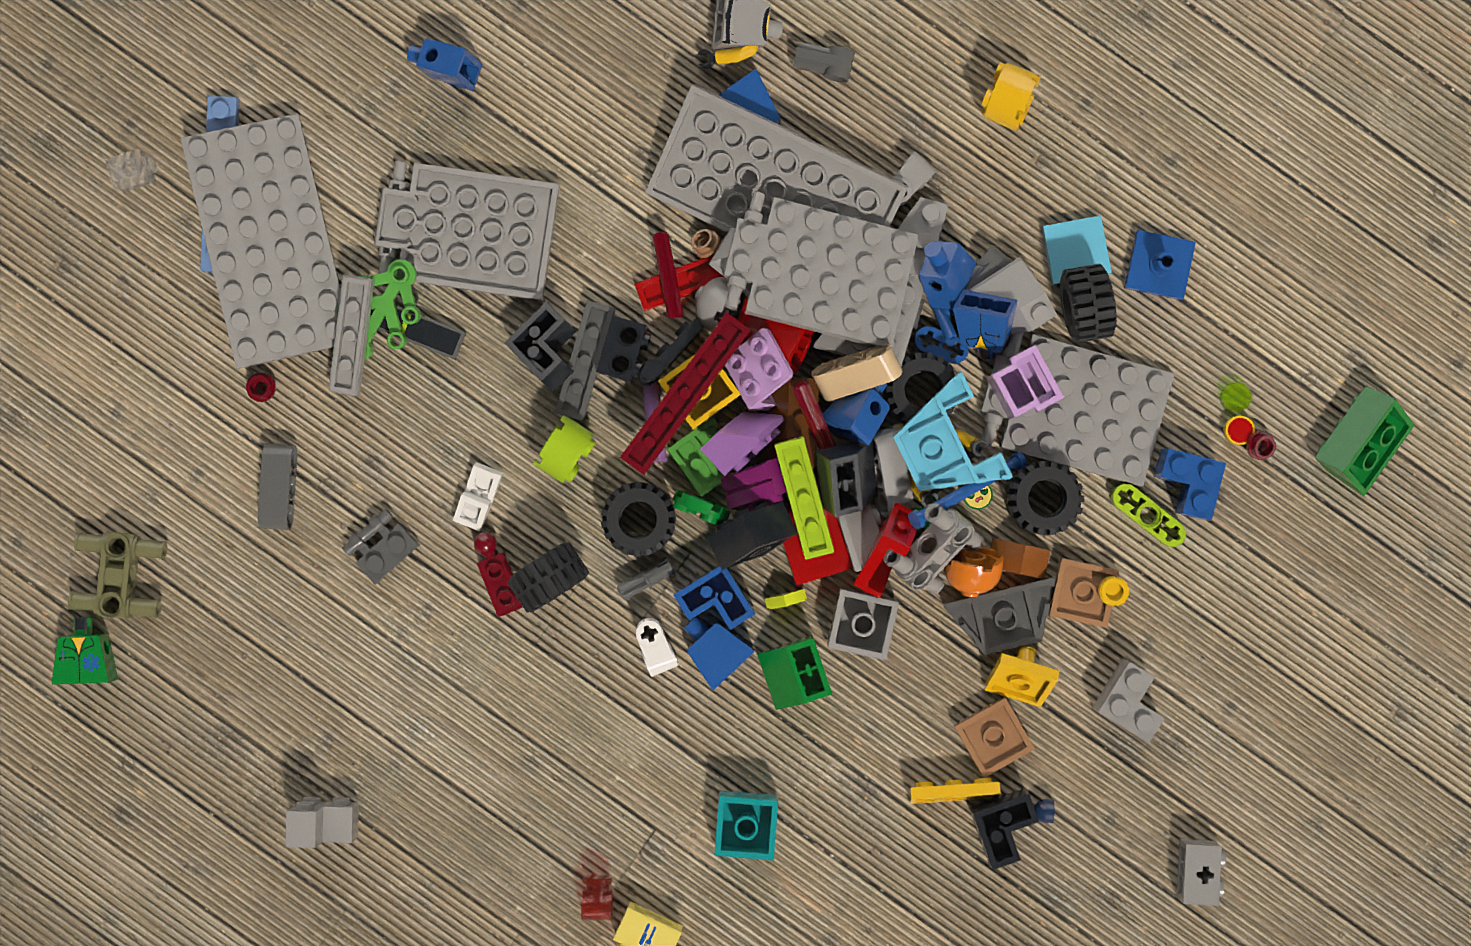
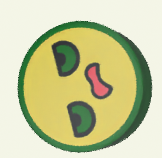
M988 485L963 501L972 509H983L992 501V489Z

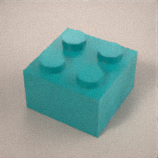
M720 791L714 856L774 861L778 795Z

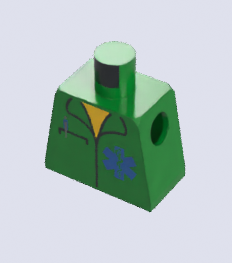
M92 617L74 618V635L60 636L57 639L52 685L108 683L118 680L110 636L107 633L93 634Z

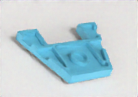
M963 372L957 373L893 436L919 491L971 483H984L993 480H1006L1013 477L1001 452L972 465L947 415V409L974 397Z

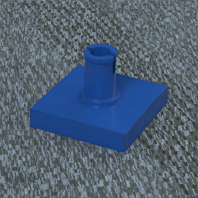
M1137 230L1124 289L1183 300L1196 242Z

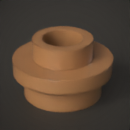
M708 229L697 231L691 241L694 253L701 258L713 255L720 245L719 235L715 231Z

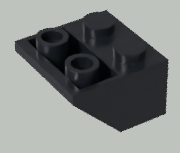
M872 441L869 446L850 442L815 451L820 498L823 508L830 514L839 517L863 511L878 495Z

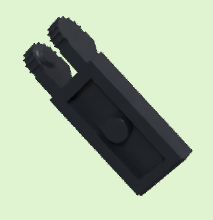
M697 317L690 324L685 321L675 332L676 340L671 345L666 342L655 354L658 359L648 360L645 363L638 377L641 384L647 387L654 384V381L656 382L700 335L704 326Z

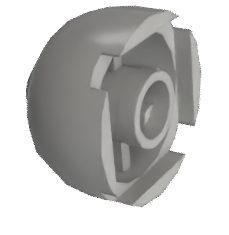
M725 277L714 278L705 286L700 287L695 295L697 318L710 332L714 330L726 312L735 319H738L742 302L747 297L741 291L737 309L726 308L729 287L727 286L728 280Z

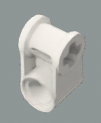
M650 617L641 620L637 625L636 638L651 677L679 666L672 646L668 642L659 621ZM649 625L651 629H657L654 632L653 639H649L648 635L642 636L645 629L644 626Z

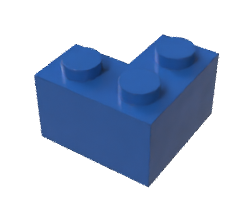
M1169 448L1161 449L1154 478L1182 485L1175 513L1212 521L1226 463Z
M720 565L674 593L675 599L688 620L715 605L731 630L755 615L753 607L730 570H722Z

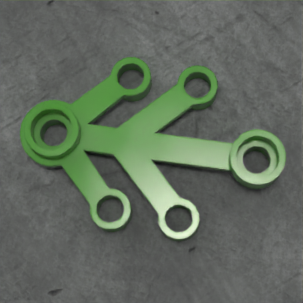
M400 259L393 261L389 265L387 272L372 276L359 275V277L375 279L374 286L389 284L383 295L372 297L371 309L375 310L369 321L364 360L369 359L373 355L374 346L371 341L385 317L390 332L387 337L389 347L401 349L406 346L407 336L402 332L394 301L399 291L405 307L401 313L402 320L406 324H415L421 319V311L416 306L411 287L417 277L416 269L411 262ZM399 269H402L405 273L403 280L397 277ZM409 310L415 312V319L413 321L407 316ZM395 335L401 338L399 346L393 342Z

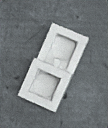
M476 462L473 465L466 489L461 494L453 521L480 531L495 498L503 472Z

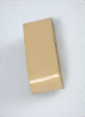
M885 344L887 347H871L816 367L812 372V376L824 400H835L897 379L903 371L891 345Z

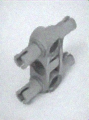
M933 503L925 510V518L932 522V524L911 545L907 555L904 557L888 549L884 556V562L889 567L894 568L897 576L906 581L913 590L919 591L925 588L930 593L936 594L944 586V580L938 575L964 546H967L971 551L979 550L984 544V537L974 531L971 522L965 519L955 508L945 510L939 504Z

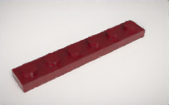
M726 312L619 458L645 475L751 330Z

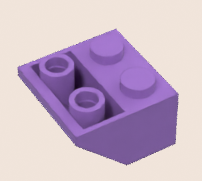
M742 411L717 432L700 450L724 476L733 468L738 472L780 433L777 427L785 419L781 415Z

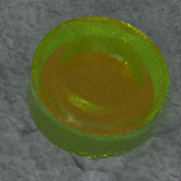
M1230 383L1221 390L1220 402L1230 412L1243 411L1251 403V391L1243 383Z

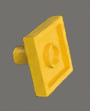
M1020 646L1017 651V657L1002 653L986 680L984 690L1041 707L1057 683L1060 671L1034 663L1037 651L1031 646Z

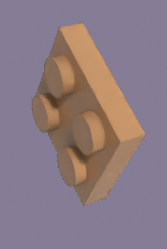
M1060 558L1048 615L1108 628L1112 606L1100 600L1098 586L1106 577H1118L1120 570Z
M1002 697L953 725L983 778L1035 749L1006 697Z

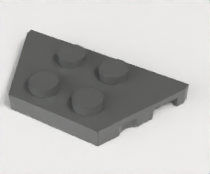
M1049 577L979 594L977 597H967L946 602L943 605L980 651L987 655L1042 641L1045 631L1044 625L1050 609L1051 594L1056 581L1055 577Z

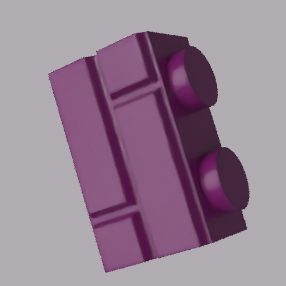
M778 458L722 476L720 479L724 492L727 493L726 498L729 507L732 510L742 507V509L749 508L751 511L760 505V501L765 500V502L773 504L782 501V494L787 493Z

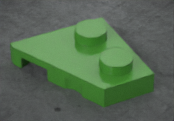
M714 417L667 449L700 498L721 484L720 479L724 476L700 450L717 433V424Z

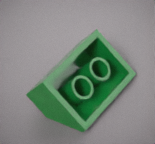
M1366 386L1361 394L1355 397L1346 415L1338 421L1335 430L1328 440L1320 446L1315 459L1330 474L1358 494L1365 496L1415 424L1396 399Z

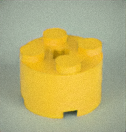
M1000 62L993 78L995 79L993 84L994 90H987L981 105L983 106L981 114L987 120L1018 132L1019 125H1022L1035 96L1032 91L1035 86L1038 87L1041 75L1008 62L1006 64Z

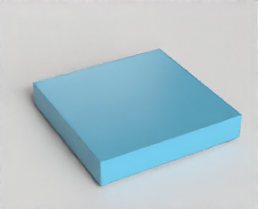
M1101 215L1042 227L1052 285L1060 283L1062 272L1066 269L1101 263L1108 274L1112 273Z

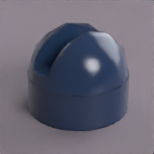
M1039 800L1034 805L1038 820L1043 823H1054V800Z

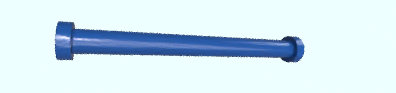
M1020 452L1011 455V459L1006 461L1010 472L1027 466V460ZM997 480L966 484L934 503L939 504L940 507L946 510ZM926 508L909 513V521L915 529L923 527L928 520L925 518Z

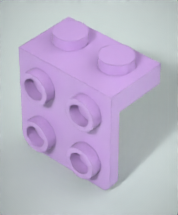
M766 328L760 329L739 346L725 365L748 409L770 411L777 404L771 394L793 376V371L771 331Z

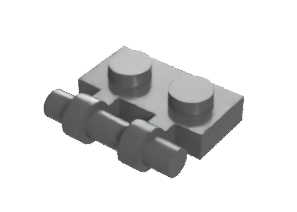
M384 509L378 516L374 514L368 520L369 524L359 533H353L349 537L350 541L342 547L348 556H351L356 550H360L363 556L356 562V565L374 585L378 584L420 546L402 524H398L390 530L386 523L393 518V515L387 509ZM376 532H379L383 538L371 548L366 541Z

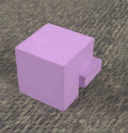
M1036 345L1008 359L1009 366L987 377L1008 419L1015 418L1034 408L1035 412H1038L1064 398Z

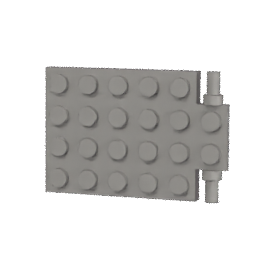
M395 161L393 180H389L388 188H382L374 247H379L378 256L381 257L378 274L387 272L392 259H396L397 250H400V259L407 260L414 265L417 273L415 282L543 301L560 191L559 184L414 163L410 191H406L407 183L404 180L407 162ZM399 269L397 272V277L400 280H403L405 277L402 269Z
M753 192L750 208L745 212L744 219H737L724 271V277L729 279L727 284L729 292L725 307L736 310L741 291L745 290L746 284H750L752 286L745 314L872 347H887L885 344H890L893 347L919 235L776 197L772 201L767 225L761 224L763 218L761 210L765 194Z
M1024 332L1011 334L1008 347L1004 348L1002 356L996 355L991 375L1009 366L1008 359L1021 353L1019 348ZM1032 334L1027 349L1034 345L1037 346L1064 398L1038 412H1035L1034 408L1015 418L1008 419L988 382L981 407V412L986 413L984 418L986 426L982 440H986L992 445L997 427L1001 426L1002 420L1005 418L1008 420L1000 448L1047 461H1054L1071 468L1143 487L1175 374Z

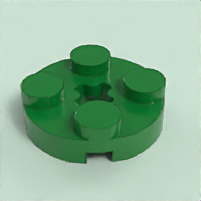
M676 489L672 499L674 501L673 508L695 515L698 511L700 512V519L712 524H721L724 521H728L731 510L699 496H691L683 490Z

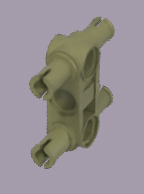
M106 532L102 535L76 533L74 538L75 551L97 552L101 555L96 594L71 591L68 597V608L72 610L94 611L98 616L108 619H129L133 615L158 618L162 606L160 599L152 600L135 597L138 558L147 557L164 560L167 555V542L144 540L137 534ZM120 538L125 542L126 546L122 554L116 549V543ZM113 597L119 601L120 606L117 612L112 610L110 606Z

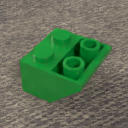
M813 635L757 654L776 710L806 704L832 695Z

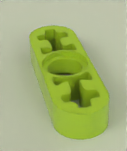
M1120 484L1112 490L1110 499L1113 506L1162 545L1176 547L1184 542L1186 538L1184 526L1137 488L1130 484ZM1129 490L1131 492L1129 498L1135 503H1138L1140 499L1143 500L1135 508L1133 514L1130 512L1134 508L1131 504L1127 502L1119 503L1121 497L1118 495L1120 491L1127 492ZM1145 507L1153 508L1156 513L1155 520L1150 524H1145L1140 518V513ZM1163 517L1166 518V521L1162 522L1165 527L1177 528L1175 534L1178 536L1176 540L1169 539L1167 541L1165 538L1168 534L1161 528H1158L1156 532L1153 531L1161 523Z

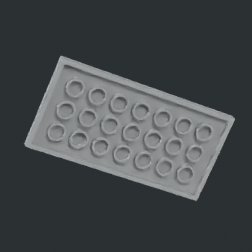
M692 84L645 193L728 232L731 228L736 227L738 218L744 219L745 212L750 208L753 192L765 194L761 210L763 215L761 224L767 225L772 201L776 197L889 227L909 186L698 85Z
M299 114L180 138L236 369L334 348L341 287Z

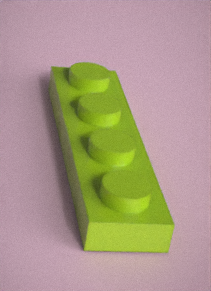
M804 436L775 443L776 453L805 560L834 553V546Z

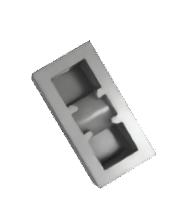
M1180 839L1176 898L1183 904L1219 906V897L1224 895V882L1220 879L1221 868L1225 867L1226 854L1222 850V846L1216 841ZM1204 867L1207 869V873H1202L1200 878L1197 872H1202Z

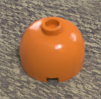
M965 546L966 550H960L944 567V574L949 584L958 591H961L962 595L977 597L979 594L986 593L997 585L1001 577L1004 557L1002 555L1000 558L995 557L997 551L982 546L977 551H971Z

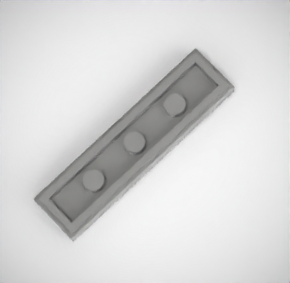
M348 274L343 275L328 390L330 392L352 396L360 395L375 279Z

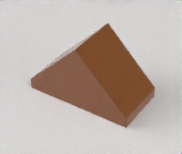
M992 538L990 548L997 551V554L994 556L1000 558L1002 555L1004 557L1002 570L1042 579L1045 578L1050 550Z

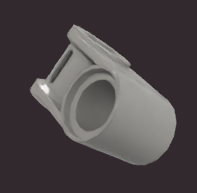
M916 151L903 163L892 178L909 186L899 207L904 206L937 172Z

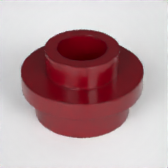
M256 373L248 379L246 391L254 401L266 402L274 396L276 383L270 375ZM261 382L266 384V390L263 393H260L257 389L258 384Z
M1266 431L1254 432L1247 441V453L1256 460L1270 458L1276 450V442L1273 436Z

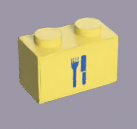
M630 901L613 940L618 942V946H676L682 933L683 925Z

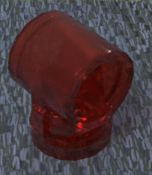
M583 876L586 890L582 891V920H612L613 891L609 890V884H612V876Z

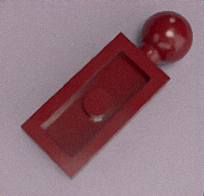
M481 532L474 539V548L479 554L484 555L485 559L478 561L477 566L497 617L519 610L523 606L507 583L514 573L505 551L496 554V537L490 532Z

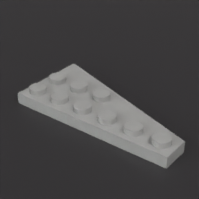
M923 197L919 198L898 227V230L919 235L892 347L901 367L924 292L919 279V272L926 257L924 249L927 244L939 241L949 207L948 204ZM821 334L814 344L816 349L841 356H847L872 347L826 334Z

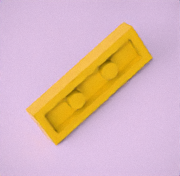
M991 778L975 779L974 784H963L962 780L945 781L943 786H933V782L915 783V787L910 788V804L999 798L1001 794L1000 782H992Z

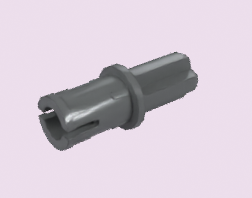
M665 557L644 570L642 568L639 569L640 573L620 583L617 586V590L621 597L627 600L648 587L650 590L653 589L652 586L675 573Z

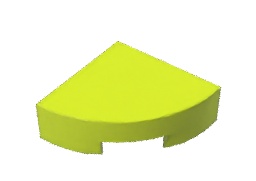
M800 589L765 598L767 609L769 608L770 610L805 601L807 596L805 589Z

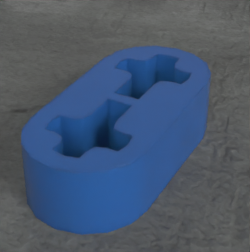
M930 326L922 327L914 336V345L917 350L924 354L928 352L933 353L937 357L941 356L945 359L946 363L959 364L968 356V347L961 344L959 337L948 341L945 339L942 330ZM928 332L932 333V339L940 342L939 346L930 344L927 348L923 347V341L919 339L920 335L925 336ZM955 343L959 344V350L962 351V355H957L954 359L950 358L951 352L943 349V344L952 347Z

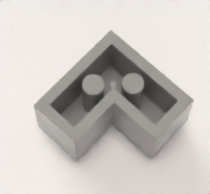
M1122 658L1092 708L1148 743L1151 742L1165 719L1139 703L1155 677Z
M304 797L303 801L297 802L296 805L286 811L285 847L316 848L322 842H354L358 838L359 802H350V798L347 797L333 798L332 802H321V797Z

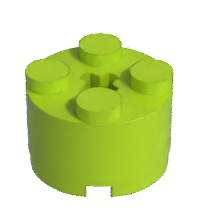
M563 415L560 421L564 425L562 427L558 424L555 426L538 455L542 460L539 461L535 458L532 465L561 483L565 480L571 483L579 470L580 465L577 464V461L581 455L584 457L588 456L595 445V440L592 439L594 433Z

